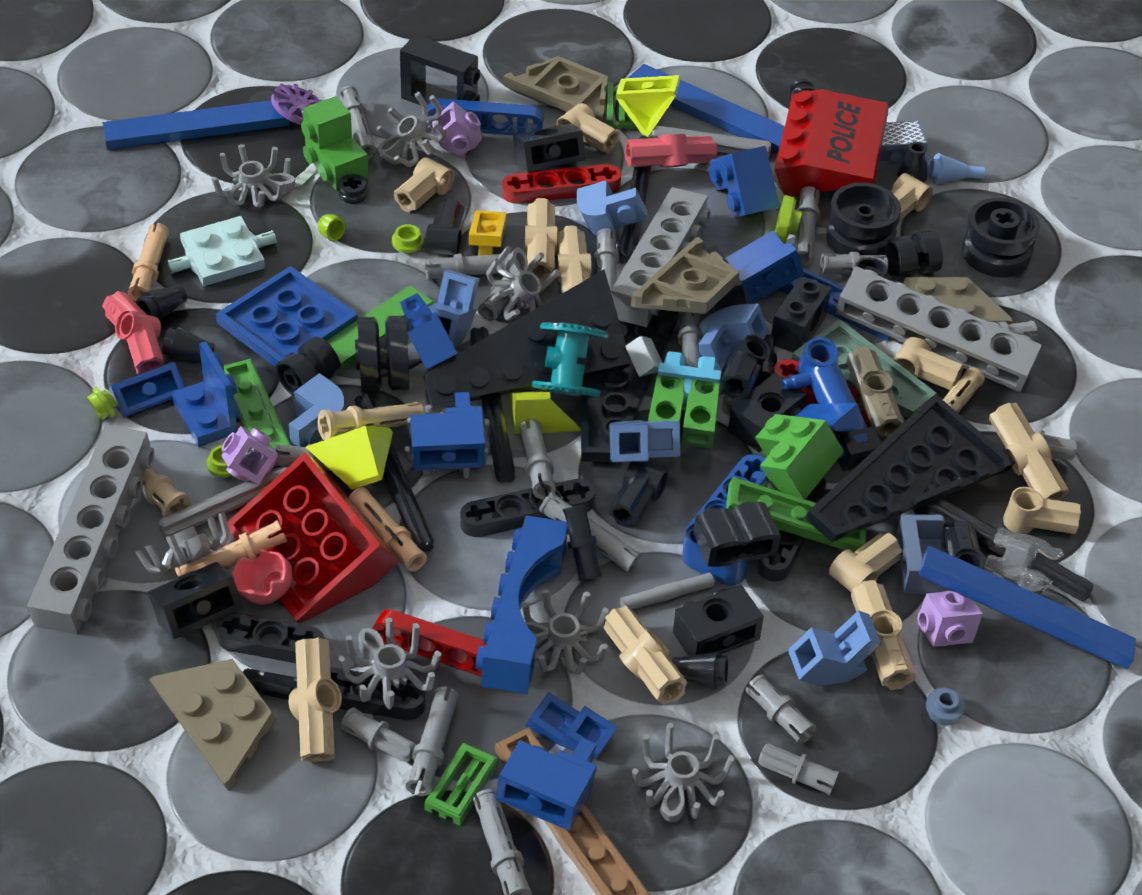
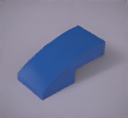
M549 691L525 725L542 737L573 752L582 738L596 743L595 759H597L617 729V726L588 707L584 706L581 712H579Z

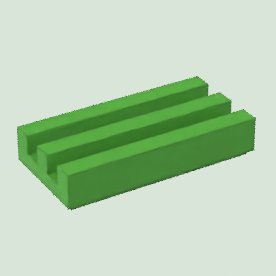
M608 82L606 124L615 129H636V125L631 118L630 122L625 121V110L620 103L619 121H613V96H616L618 88L613 87V83Z
M463 743L427 797L425 810L430 813L436 810L439 812V817L447 819L449 816L453 818V823L461 826L474 805L473 798L477 797L476 794L485 788L498 767V758ZM468 756L472 757V761L458 780L445 802L441 801L442 796ZM482 762H484L485 764L483 768L477 775L476 779L470 786L462 801L460 802L457 808L454 807L459 798L461 797V795L463 794L464 790L470 783L471 779L477 772L478 768L480 767Z

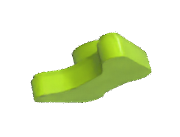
M787 195L783 197L775 228L776 235L784 245L789 234L796 236L802 211L795 209L796 199Z

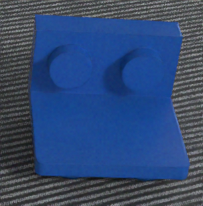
M774 231L769 232L726 257L728 263L739 271V279L743 284L747 304L756 303L805 274L795 247L791 242L784 245Z
M206 341L199 343L204 381L171 392L173 403L198 447L226 438L231 433L236 434V419L240 418V411L233 397L234 394H237L235 380L231 374H225L220 354L217 351L212 352Z

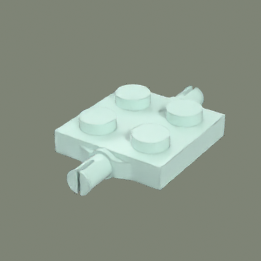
M242 216L180 233V238L186 251V256L168 260V267L172 274L190 268L198 275L202 285L207 286L264 269V258L259 248L276 244V236L273 230L255 236L248 230Z

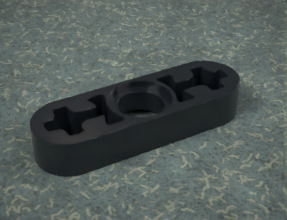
M232 613L218 620L216 625L218 642L223 649L296 663L295 642L302 639H325L322 631L316 627L242 613ZM234 629H240V630L236 631L234 635H229V634H228V633H233ZM269 633H275L282 637L275 644H265L261 641V638Z
M330 668L331 679L338 685L341 692L342 700L339 709L349 710L354 707L362 713L401 720H414L425 711V691L419 690L411 680H407L405 685L399 683V688L391 685V691L395 693L394 705L391 709H388L383 701V682L380 680L375 687L381 693L377 698L362 702L360 699L359 686L365 685L367 688L375 674H372L361 683L355 684L342 675L341 668ZM349 670L350 674L356 677L363 673ZM350 686H352V695L347 694V692L350 693ZM407 697L414 698L410 700L409 704L402 703Z

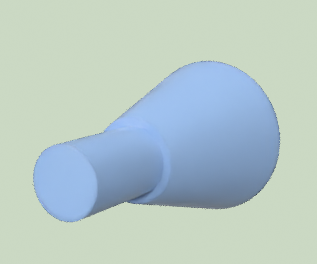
M937 153L928 163V176L931 177L934 184L965 178L983 179L985 177L984 167L969 166L940 153Z

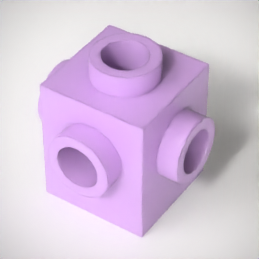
M452 102L442 111L441 117L437 121L446 131L447 136L444 140L438 142L444 150L451 151L461 158L469 150L475 149L482 140L481 123L473 112L465 111L455 102ZM433 125V134L440 135Z
M240 426L236 434L231 433L227 437L222 447L223 454L221 456L228 466L226 470L239 480L245 481L248 478L259 485L264 476L271 472L278 457V453L270 443L272 438L255 427L250 432ZM252 447L251 451L246 454L249 448Z
M957 592L926 593L922 608L918 613L917 623L933 647L973 643L983 613L973 600Z

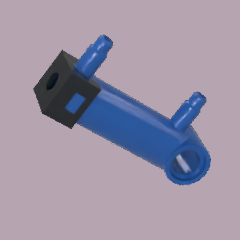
M815 337L809 340L798 363L799 374L783 379V388L788 390L811 386L818 404L856 403L837 362L839 353L836 345L823 337ZM860 410L859 429L856 431H832L844 451L837 459L843 472L856 468L881 444L874 426L867 427Z

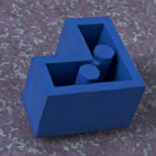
M766 145L730 153L710 160L709 176L711 182L715 184L716 191L728 189L727 205L729 210L733 212L734 218L780 207Z

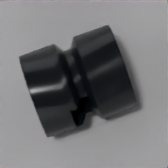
M934 231L915 233L911 238L904 235L886 240L884 255L888 259L887 270L893 279L912 277L916 272L921 275L938 272L943 264L942 246Z
M320 337L311 338L297 349V354L291 352L276 364V374L280 383L293 397H295L294 391L319 373L330 380L341 371V363L337 353L328 342Z

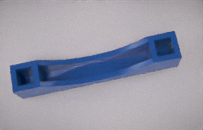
M526 515L522 529H515L512 551H508L505 573L508 574H501L498 596H501V598L494 597L492 604L491 620L494 621H487L483 644H486V647L479 646L477 653L476 669L482 670L481 687L528 694L535 669L537 638L527 627L520 609L522 603H524L534 589L546 580L561 573L568 538V528L565 521Z

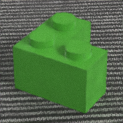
M336 96L304 107V122L301 123L302 132L305 136L303 153L309 164L313 163L318 169L321 178L324 181H328L336 191L340 190L338 182L345 175L357 174L364 177L365 180L368 179V154L352 138L351 112Z
M775 414L766 422L764 428L755 437L767 457L760 467L774 490L802 499L808 497L844 452L826 420Z

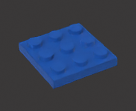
M289 266L216 313V322L219 326L274 367H276L278 361L291 352L297 354V349L311 338L320 337L326 341L357 321L358 313L292 266Z

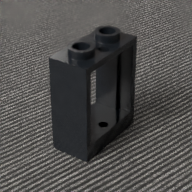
M414 35L400 49L401 99L421 105L415 97V94L420 92L427 105L431 102V95H434L436 99L480 101V94H478V81L480 79L478 56L418 35ZM426 66L457 76V93L426 83Z

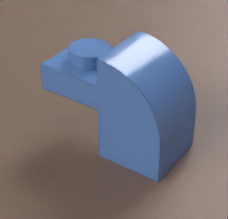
M605 180L577 189V207L594 235H597V232L601 229L610 228L611 233L615 231L618 236V227L647 219V209L636 188L613 194Z
M446 270L444 271L438 302L428 307L432 313H437L455 347L463 342L471 328L476 313L473 305L480 278Z
M759 303L729 306L714 312L704 319L699 325L703 334V338L698 344L699 352L702 357H715L717 359L718 371H721L729 356L747 335H756L764 339L769 330Z
M319 373L294 391L296 416L298 418L289 423L291 446L307 447L308 444L321 442L322 437L318 430L319 412L325 409H329L331 412L345 410L344 396L340 388Z
M636 420L609 424L610 460L612 462L648 461V458L680 456V426L678 420Z
M857 611L835 633L811 627L788 649L800 681L825 686L848 682L868 670L864 659L881 645V641L870 615Z

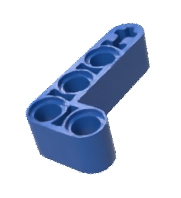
M757 454L744 456L697 515L711 508H726L728 487L733 477L768 488L769 480L760 467L766 458ZM695 516L685 529L682 560L688 567L701 574L710 572L713 579L727 586L740 584L746 577L748 560L742 559L737 563L723 567L707 566L693 534Z

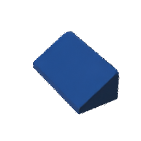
M175 362L110 385L108 391L117 402L118 406L116 407L125 418L172 400L171 392L186 386Z
M857 403L810 404L795 415V417L826 420L832 431H856L859 429V406Z

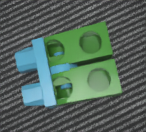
M669 351L664 363H659L648 421L678 420L680 426L682 408H686L682 445L713 449L721 371H718L717 359L715 357L703 356L699 358L698 368L684 366L685 355Z

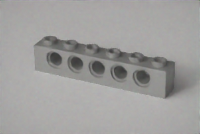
M674 187L670 189L611 289L619 320L647 327L652 316L659 314L660 310L632 307L631 296L696 237L700 238L702 227H707L711 215V209L707 208L708 195Z
M855 266L839 297L836 310L838 315L901 342H905L910 337L921 338L930 345L933 353L963 364L964 369L976 368L983 373L985 378L1020 393L1042 344L1034 342L1028 336L1008 331L995 322L982 320L964 309H956L940 302L936 297L923 295L911 290L903 283L892 282L879 276L872 270H864ZM874 298L880 299V300H882L883 302H877V301H874L873 299H874ZM904 311L910 312L913 315H907ZM934 324L941 325L944 328H938ZM965 337L972 338L975 341H968ZM996 351H1002L1006 355L999 354Z
M105 425L27 604L34 626L78 634L82 622H86L89 619L96 589L100 590L103 586L106 564L109 558H114L116 554L118 535L121 528H126L128 525L130 506L133 499L140 496L143 485L142 477L145 470L150 469L154 461L155 451L150 445L147 432Z

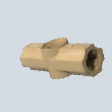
M536 198L535 202L528 204L527 209L528 225H525V254H527L528 265L540 252L544 254V258L532 271L538 277L540 283H542L555 271L557 226H555V205L551 204L548 199Z
M565 226L562 231L557 232V270L560 272L557 280L558 283H561L562 293L591 277V255L587 253L585 233L580 231L577 226Z
M1004 404L990 414L989 420L1005 445L1006 455L1016 462L1012 469L1017 475L1024 477L1029 488L1035 489L1041 494L1042 498L1060 500V498L1066 495L1068 487L1051 461L1052 455L1046 440L1040 433L1033 431L1018 404Z
M876 580L863 581L859 586L852 589L851 598L856 612L861 611L870 615L881 641V645L870 656L873 658L882 686H887L890 690L903 689L907 684L914 682L916 673L901 635L902 620L892 611L884 586L878 584Z
M624 606L612 609L605 616L606 622L603 628L622 652L619 655L622 662L635 676L645 683L660 703L665 705L672 701H678L686 693L685 686L688 682L668 657L670 654L668 648L653 632L643 625L629 607Z
M322 638L302 639L295 642L297 688L291 691L288 703L292 715L299 720L301 761L311 763L326 762L335 759L333 712L339 709L342 697L338 685L331 679L329 640Z

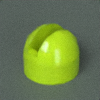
M326 214L318 221L319 233L332 242L338 241L345 233V220L335 214Z

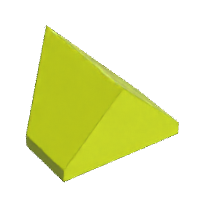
M675 75L625 78L620 80L616 98L642 135L647 137L650 135L676 97L680 77Z
M550 392L510 393L515 434H520L519 427L523 421H526L528 429L530 428L529 419H536L541 423L542 433L581 431V428L550 399Z
M363 426L305 448L353 490L382 480L393 432L389 427Z

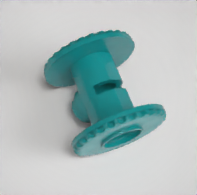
M541 323L540 330L557 333L555 347L548 346L545 367L552 368L551 382L532 381V387L563 395L599 397L601 390L582 387L585 365L577 364L578 358H586L589 338L608 339V332L577 324Z

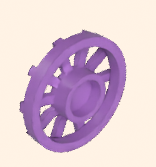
M281 83L280 86L275 88L271 96L272 105L277 112L299 125L304 122L303 108L323 100H319L313 95L312 90L309 89L307 91L294 83L293 86Z

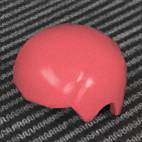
M260 550L259 556L255 559L241 557L231 573L234 577L238 593L246 601L261 606L277 601L288 591L292 583L291 564L279 552Z

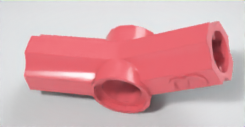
M661 135L658 138L626 140L625 160L628 167L660 165V167L666 168L687 166L688 164L710 163V160H713L717 155V143L712 140L711 136Z
M117 291L115 294L107 296L102 305L105 309V316L115 325L117 337L127 340L137 375L164 366V359L158 344V338L161 333L159 319L147 315L127 293Z

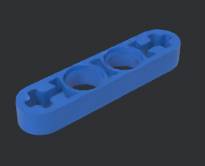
M437 99L443 110L452 102H455L465 111L476 114L481 123V133L515 135L543 128L544 114L541 109L535 106ZM432 102L428 104L427 117L436 114V109ZM500 114L507 117L508 121L498 123L492 117ZM514 117H517V123L513 122ZM527 119H533V123H528Z

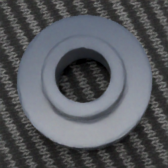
M939 688L933 690L928 695L926 709L930 718L935 723L951 725L963 716L965 701L956 691L948 688Z

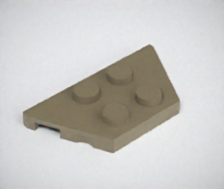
M556 56L547 59L543 63L527 66L526 73L515 77L510 72L503 76V86L565 112H568L579 103L586 104L592 109L596 119L603 122L608 76Z
M696 237L632 294L631 306L644 309L706 314L738 284L739 271L731 264L724 262L723 257L716 251L709 254L703 249L704 241Z
M907 277L904 280L903 284L911 290L926 296L936 297L940 302L956 309H964L982 320L995 323L1006 321L1007 324H1012V318L968 277ZM904 311L907 315H913L910 312ZM934 324L938 328H944L941 325Z
M233 659L150 678L149 680L223 785L228 791L232 789L237 782L234 776L244 760H251L258 749L259 740L268 733L276 720L273 712Z

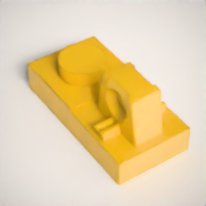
M475 210L469 232V245L479 246L478 256L492 255L493 247H501L506 227L507 212Z

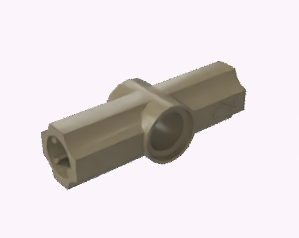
M869 346L857 347L852 353L847 355L846 363L859 394L858 406L862 412L867 414L870 425L874 426L877 435L882 440H886L904 423L892 393L893 379L890 374L883 371L876 351L871 350Z

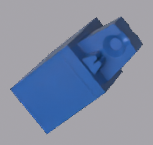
M418 293L400 302L403 313L406 315L407 333L427 371L457 355L437 313L431 312Z
M469 392L455 393V407L446 408V413L410 415L413 471L485 467L482 406L471 407Z
M582 738L572 755L559 750L556 756L540 746H533L519 740L499 775L496 800L570 831L593 789L597 765L592 764V761L595 757L594 751L597 744Z

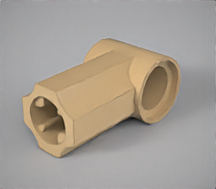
M583 103L574 106L557 119L556 126L571 123L581 129L584 142L606 154L614 150L619 140L620 131L596 119L592 109Z
M424 157L416 165L413 176L394 191V200L398 202L402 210L410 213L412 210L418 209L435 193L439 195L446 194L453 184L454 171L428 157Z
M903 173L896 180L891 191L900 202L901 214L899 221L913 209L917 212L923 210L933 193L931 186L907 173Z
M917 337L906 339L893 359L916 378H922L948 390L958 382L964 365L933 353L930 345Z
M1019 487L1012 492L1004 513L1003 522L1007 529L1017 534H1027L1034 528L1076 534L1081 514L1080 504L1042 498L1041 494L1033 488Z
M879 533L855 552L847 549L838 555L829 569V575L852 592V589L859 586L863 581H877L879 575L901 560L903 550L893 535L890 533Z

